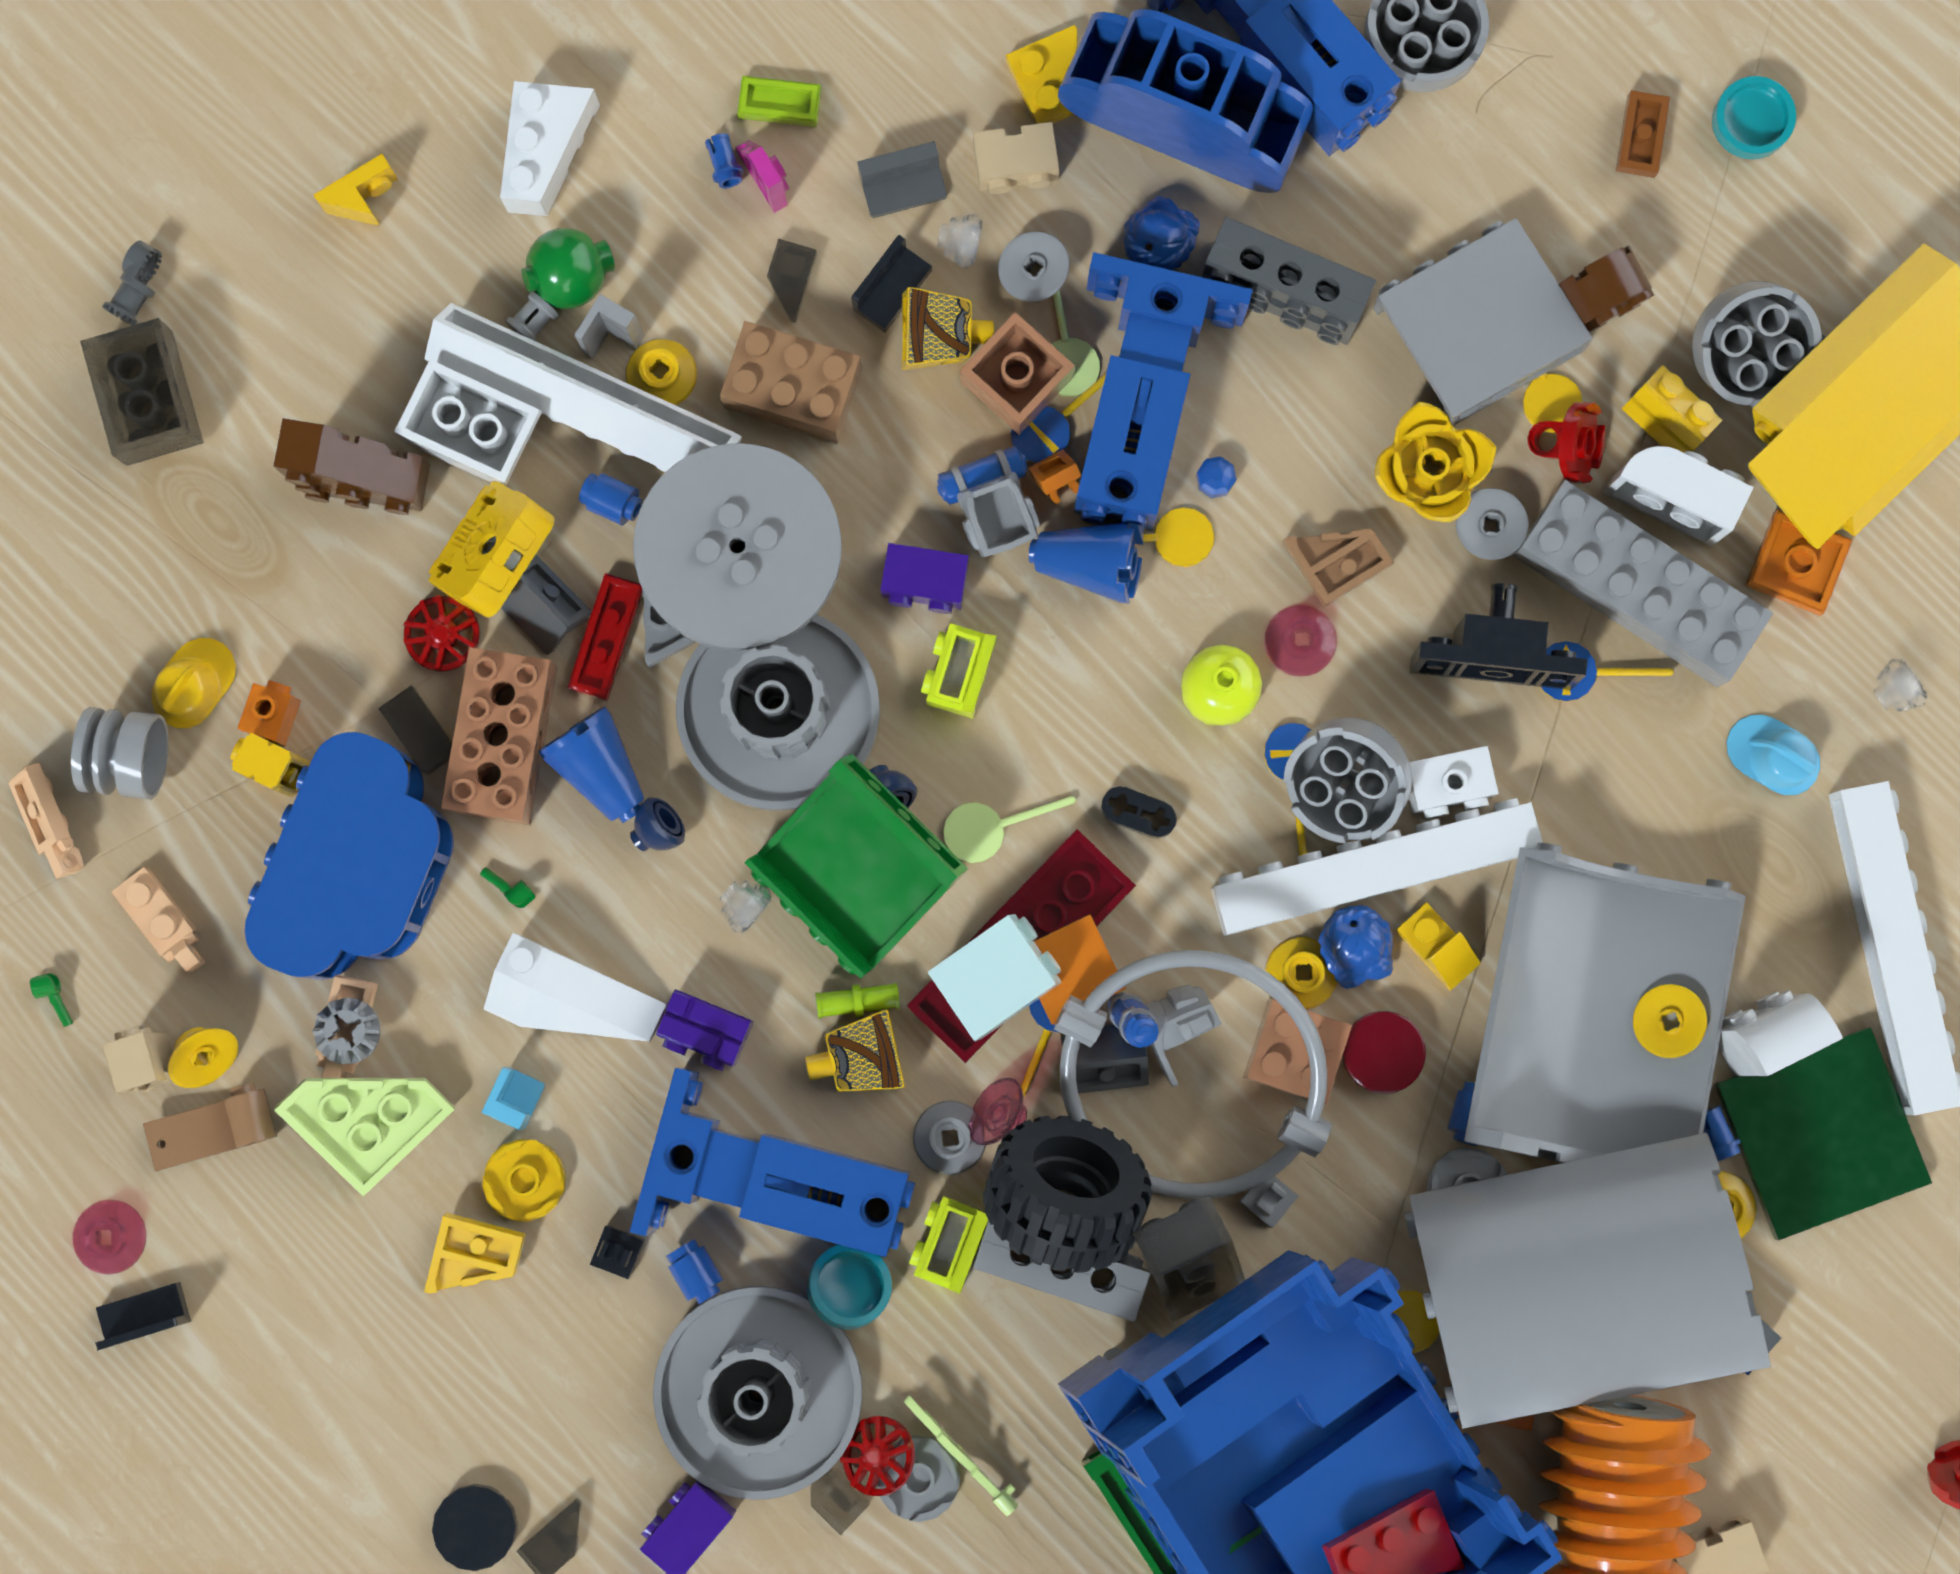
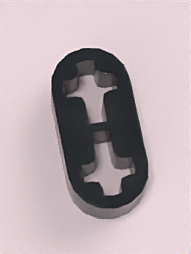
M1118 786L1111 788L1102 799L1101 810L1106 820L1155 839L1164 838L1176 826L1177 817L1171 805L1127 787ZM1119 795H1124L1127 797L1126 804L1137 809L1136 815L1127 811H1123L1120 817L1113 815V807L1108 804L1109 799L1116 800ZM1158 809L1165 811L1164 819L1169 821L1168 827L1161 825L1158 831L1151 829L1152 822L1140 817L1141 811L1149 814H1155Z

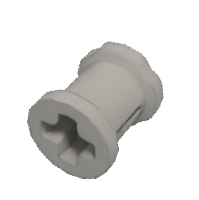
M532 291L528 295L529 301L514 318L508 317L505 322L514 332L537 341L535 336L550 319L555 320L559 315L544 299Z

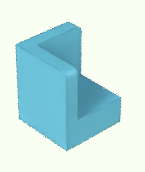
M503 1067L481 1113L518 1130L526 1129L544 1091L545 1084L513 1068Z

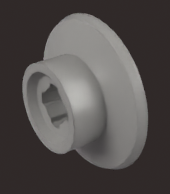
M1027 232L1014 238L1003 250L998 265L999 278L1007 292L1017 299L1029 302L1044 300L1055 294L1064 284L1069 272V257L1065 247L1056 237L1044 232ZM1035 263L1043 266L1036 276L1028 273Z
M1486 488L1472 493L1468 509L1456 519V531L1463 546L1475 556L1488 560L1503 559L1515 553L1526 539L1528 533V516L1522 503L1511 493L1496 488ZM1485 520H1495L1497 522L1496 533L1486 532L1483 529Z
M942 1101L930 1106L921 1114L914 1128L913 1142L918 1157L928 1168L940 1174L955 1175L971 1169L981 1159L987 1144V1131L982 1118L972 1107L959 1101ZM956 1129L958 1131L959 1144L945 1147L942 1144L941 1132L943 1130Z

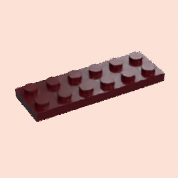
M1076 829L966 944L1007 915L1013 914L1018 919L1025 917L1038 936L1033 941L1088 915H1091L1097 927L1136 885ZM933 980L907 1005L965 1064L1001 1027L999 1026L984 1038L974 1041Z

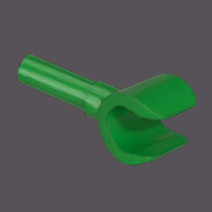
M487 867L483 868L480 876L500 889L506 899L517 908L526 907L536 898L535 894L523 880H520L511 887L505 880Z
M48 973L31 978L30 988L35 999L49 997L50 1003L63 1027L73 1024L61 1000V983L58 976Z

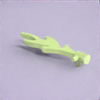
M909 1395L904 1400V1403L936 1436V1439L967 1468L971 1472L972 1477L994 1497L992 1502L1006 1516H1009L1018 1506V1503L1010 1496L1016 1490L1014 1486L1010 1483L1005 1489L999 1490L959 1444L957 1445L941 1425Z

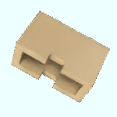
M1053 123L1024 125L1020 128L1021 134L1006 136L1005 128L973 132V149L979 191L988 190L990 194H1003L1011 191L1012 187L1028 185L1031 189H1040L1050 186L1053 181H1058L1059 164Z
M132 1027L114 1033L115 1041L102 1044L116 1093H127L130 1091L131 1093H141L172 1083L168 1074V1063L172 1050L167 1033L152 1032L151 1027L144 1029Z
M1741 1515L1709 1526L1712 1532L1710 1536L1698 1539L1696 1533L1688 1534L1696 1543V1549L1686 1556L1673 1559L1688 1574H1762L1770 1571L1753 1523Z

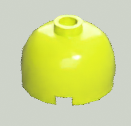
M1222 644L1204 648L1194 655L1184 669L1181 680L1182 698L1185 706L1195 718L1213 726L1237 724L1249 716L1260 700L1262 689L1260 671L1251 656L1237 647Z

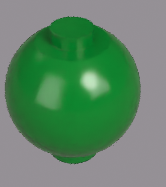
M556 228L542 234L534 241L526 256V268H522L521 273L525 287L529 292L534 291L552 307L574 309L589 303L597 296L603 286L605 274L613 272L615 264L611 249L605 240L593 243L592 239L582 231L572 228Z

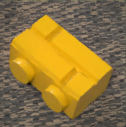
M1663 365L1621 408L1661 446L1674 448L1683 453L1685 451L1693 452L1722 421L1710 404L1698 398L1684 385L1678 375L1671 373Z
M250 733L248 736L246 735L245 739L240 738L230 756V759L233 761L231 764L233 771L289 797L297 794L299 790L296 788L298 776L305 765H310L309 760L253 733Z

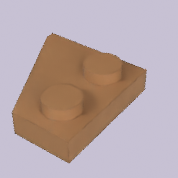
M1373 529L1353 530L1351 533L1341 534L1338 532L1321 533L1320 536L1298 538L1296 536H1289L1282 542L1323 607L1349 593L1394 563Z

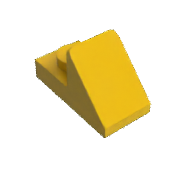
M381 153L313 194V196L326 214L378 226L380 224L365 199L370 196L377 197L384 194L398 178Z
M1427 902L1395 929L1397 934L1449 991L1453 990L1481 964L1460 931L1454 932Z

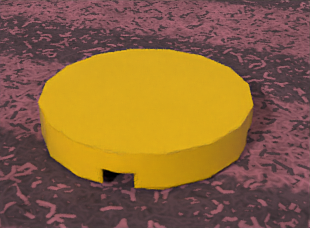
M518 1139L503 1144L490 1156L483 1175L482 1186L487 1202L498 1214L511 1220L529 1222L546 1216L558 1206L565 1192L566 1172L562 1159L552 1147L538 1140Z

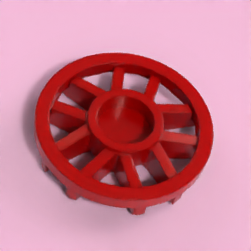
M436 595V597L421 600L410 612L403 624V641L408 653L418 664L432 671H451L466 664L469 648L462 656L453 648L458 640L472 648H478L480 641V626L474 612L448 596ZM444 603L453 604L458 607L447 615ZM438 604L439 617L432 618L428 606ZM421 611H423L427 623L414 622ZM465 612L469 619L456 626L453 621ZM471 626L473 627L472 642L460 635L461 632ZM411 628L425 629V636L411 638ZM412 644H425L421 656L416 653ZM433 648L439 650L435 664L427 661ZM447 650L458 658L457 661L443 664Z
M872 1416L866 1419L863 1418L857 1424L849 1445L844 1451L843 1456L840 1457V1462L843 1463L845 1474L853 1488L869 1496H886L899 1490L910 1477L915 1461V1449L911 1435L899 1421L886 1416ZM872 1424H875V1439H873L870 1428ZM885 1424L893 1426L895 1428V1430L887 1436ZM860 1432L863 1443L855 1441ZM902 1436L904 1444L894 1449L892 1443ZM852 1447L861 1449L860 1457L851 1458ZM906 1452V1462L903 1468L895 1459ZM851 1463L860 1464L855 1474ZM891 1468L900 1475L895 1482L888 1474ZM869 1471L870 1475L866 1486H864L861 1482ZM879 1479L887 1486L886 1488L875 1489Z

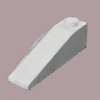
M512 933L494 970L484 1010L520 1027L650 1042L668 1004L532 940Z

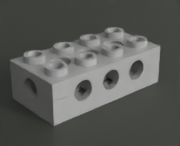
M987 1221L973 1262V1269L1135 1322L1150 1276V1272L1146 1267L1142 1266L1144 1261L1140 1257L1127 1253L1120 1261L1106 1267L1112 1270V1279L1107 1285L1098 1287L1091 1283V1276L1096 1270L1094 1267H1091V1270L1088 1272L1075 1273L1074 1269H1070L1066 1273L1059 1274L1052 1271L1050 1265L1042 1263L1040 1266L1031 1262L1030 1258L1024 1261L1016 1260L1010 1254L1009 1242L1007 1240L1002 1241L995 1233L994 1225H990L989 1221Z

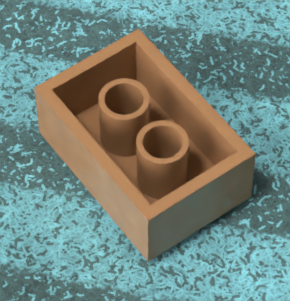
M744 321L720 393V399L723 407L838 443L862 371L861 357Z

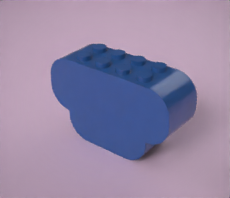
M1148 9L1134 10L1129 18L1109 12L1092 14L1058 91V98L1063 106L1091 124L1239 186L1264 193H1274L1281 189L1314 111L1312 103L1305 95L1281 82V72L1266 57L1247 47L1175 17Z
M358 732L341 733L326 740L315 752L310 765H305L302 768L296 782V788L299 789L293 805L289 804L285 808L281 817L280 827L283 830L277 843L273 842L266 853L264 865L267 866L265 874L262 881H257L250 891L248 904L251 907L245 922L247 945L259 962L290 976L315 980L334 978L335 974L341 975L354 964L358 956L380 960L391 959L411 948L422 930L454 848L453 832L447 819L438 810L422 802L424 779L417 763L409 755L382 740ZM406 762L411 763L410 772Z

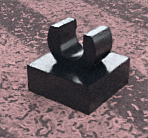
M605 1225L590 1265L625 1279H630L645 1239L610 1225Z

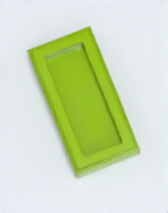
M742 76L737 111L738 119L817 127L822 90L821 84Z

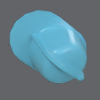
M1750 715L1739 720L1729 732L1726 744L1727 754L1732 764L1744 775L1770 790L1782 795H1798L1808 790L1816 781L1820 770L1819 754L1815 745L1797 730L1766 715Z

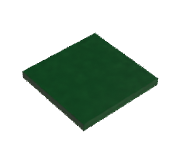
M1871 1027L1842 1036L1843 1039L1769 1076H1734L1714 1084L1735 1139H1739L1741 1142L1738 1144V1147L1775 1240L1787 1238L1932 1184Z

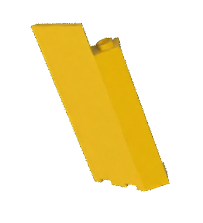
M1924 243L1752 408L1755 424L1754 431L1768 445L1748 463L1749 470L1807 542L1817 550L1836 531L1842 528L1855 537L1960 435V267L1954 261Z

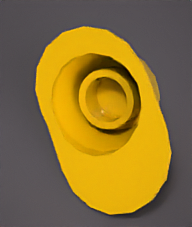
M197 638L186 642L176 651L158 674L153 685L152 705L156 714L163 716L166 724L175 728H191L201 724L229 690L235 678L236 663L232 652L222 642L212 638Z

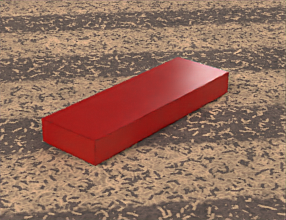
M604 573L567 687L569 690L608 701L643 594L640 583Z

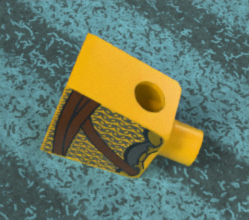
M908 287L902 293L901 370L965 362L971 356V344H985L994 334L993 320L972 319V303L969 299Z
M888 1010L878 1012L825 1034L828 1051L805 1056L810 1081L834 1075L837 1091L898 1089L905 1087Z

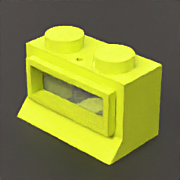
M951 623L947 633L939 631L933 654L940 656L935 671L927 670L921 693L928 694L926 704L973 719L992 651L997 643V635L984 634Z
M944 1195L940 1204L932 1201L924 1225L931 1227L926 1243L917 1241L909 1264L916 1266L913 1276L960 1294L988 1221L985 1211Z

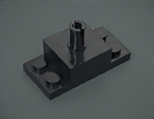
M1496 583L1491 585L1489 616L1466 613L1454 630L1453 645L1452 640L1445 637H1429L1427 642L1421 641L1411 656L1410 673L1572 690L1586 676L1588 659L1576 658V653L1568 650H1553L1551 655H1546L1549 622L1514 619L1518 587L1508 584L1507 588L1504 589V583Z

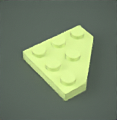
M305 1078L274 1108V1111L362 1196L369 1192L455 1110L454 1106L426 1078Z

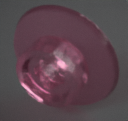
M1307 605L1289 606L1279 611L1271 619L1265 632V648L1268 657L1279 670L1292 676L1303 677L1320 672L1331 662L1337 647V635L1330 619L1320 610ZM1294 633H1308L1309 646H1297Z
M1002 1078L995 1081L977 1099L968 1125L970 1137L976 1144H994L1002 1140L1008 1131L1026 1121L1027 1109L1023 1105V1091L1015 1079Z
M118 1200L99 1201L86 1208L78 1217L72 1234L73 1248L80 1262L91 1271L106 1275L117 1274L133 1266L142 1255L146 1244L145 1224L140 1214L129 1204ZM102 1230H110L112 1232L111 1245L101 1244L102 1234L100 1232Z

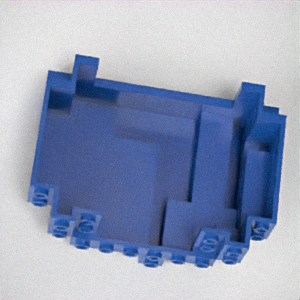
M1288 1250L1164 1338L1151 1332L1111 1361L1098 1355L1058 1383V1386L1101 1454L1113 1462L1128 1486L1124 1490L1178 1574H1333L1323 1550V1544L1424 1489L1435 1491L1465 1569L1436 1574H1543L1563 1558L1554 1545L1558 1542V1539L1551 1527L1544 1520L1536 1521L1526 1511L1521 1513L1519 1507L1509 1495L1505 1494L1502 1496L1499 1494L1498 1491L1502 1489L1500 1481L1489 1468H1483L1476 1457L1480 1454L1478 1446L1466 1432L1462 1434L1455 1423L1458 1419L1457 1412L1450 1413L1447 1399L1444 1397L1440 1399L1433 1388L1437 1383L1434 1375L1424 1363H1418L1412 1354L1415 1346L1408 1336L1409 1331L1403 1321L1393 1313L1404 1304L1397 1293V1290L1400 1289L1398 1280L1387 1267L1382 1268L1374 1265L1371 1261L1366 1262L1351 1257L1331 1271L1322 1260L1316 1261L1308 1255L1304 1256ZM1258 1526L1262 1530L1261 1534L1229 1554L1231 1545Z

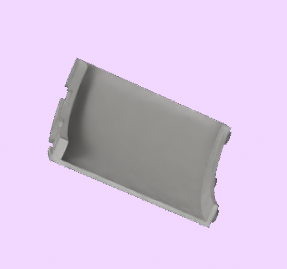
M1539 842L1536 849L1520 847L1464 1141L1566 1163L1703 1134L1746 896L1731 890L1732 884L1725 881L1707 879L1706 885L1638 874L1637 866L1614 863L1613 868L1591 863L1562 854L1561 846ZM1665 984L1680 985L1694 992L1702 1001L1707 1014V1029L1700 1044L1690 1053L1677 1058H1662L1648 1052L1637 1040L1633 1029V1014L1641 997L1649 990ZM1674 1011L1673 1014L1664 1016L1662 1019L1666 1027L1665 1031L1675 1027L1678 1028L1680 1025Z
M1707 1133L1409 1195L1413 1212L1405 1213L1410 1238L1418 1236L1430 1292L1422 1294L1428 1319L1437 1318L1452 1386L1444 1388L1450 1413L1459 1412L1462 1429L1771 1367L1760 1314H1756L1752 1293L1749 1291L1754 1290L1739 1230L1727 1190L1722 1189L1717 1175L1720 1174V1167Z

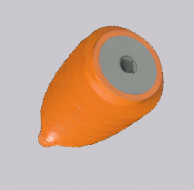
M1637 1395L1549 1411L1563 1420L1562 1435L1545 1438L1542 1442L1560 1453V1466L1541 1470L1540 1475L1558 1485V1497L1538 1503V1506L1557 1517V1529L1553 1530V1532L1557 1536L1558 1542L1554 1545L1563 1559L1543 1574H1688L1673 1559L1692 1553L1696 1549V1543L1679 1527L1700 1520L1702 1513L1694 1503L1685 1498V1495L1701 1491L1707 1484L1705 1477L1689 1467V1464L1706 1459L1711 1455L1710 1447L1693 1435L1696 1415L1684 1407Z

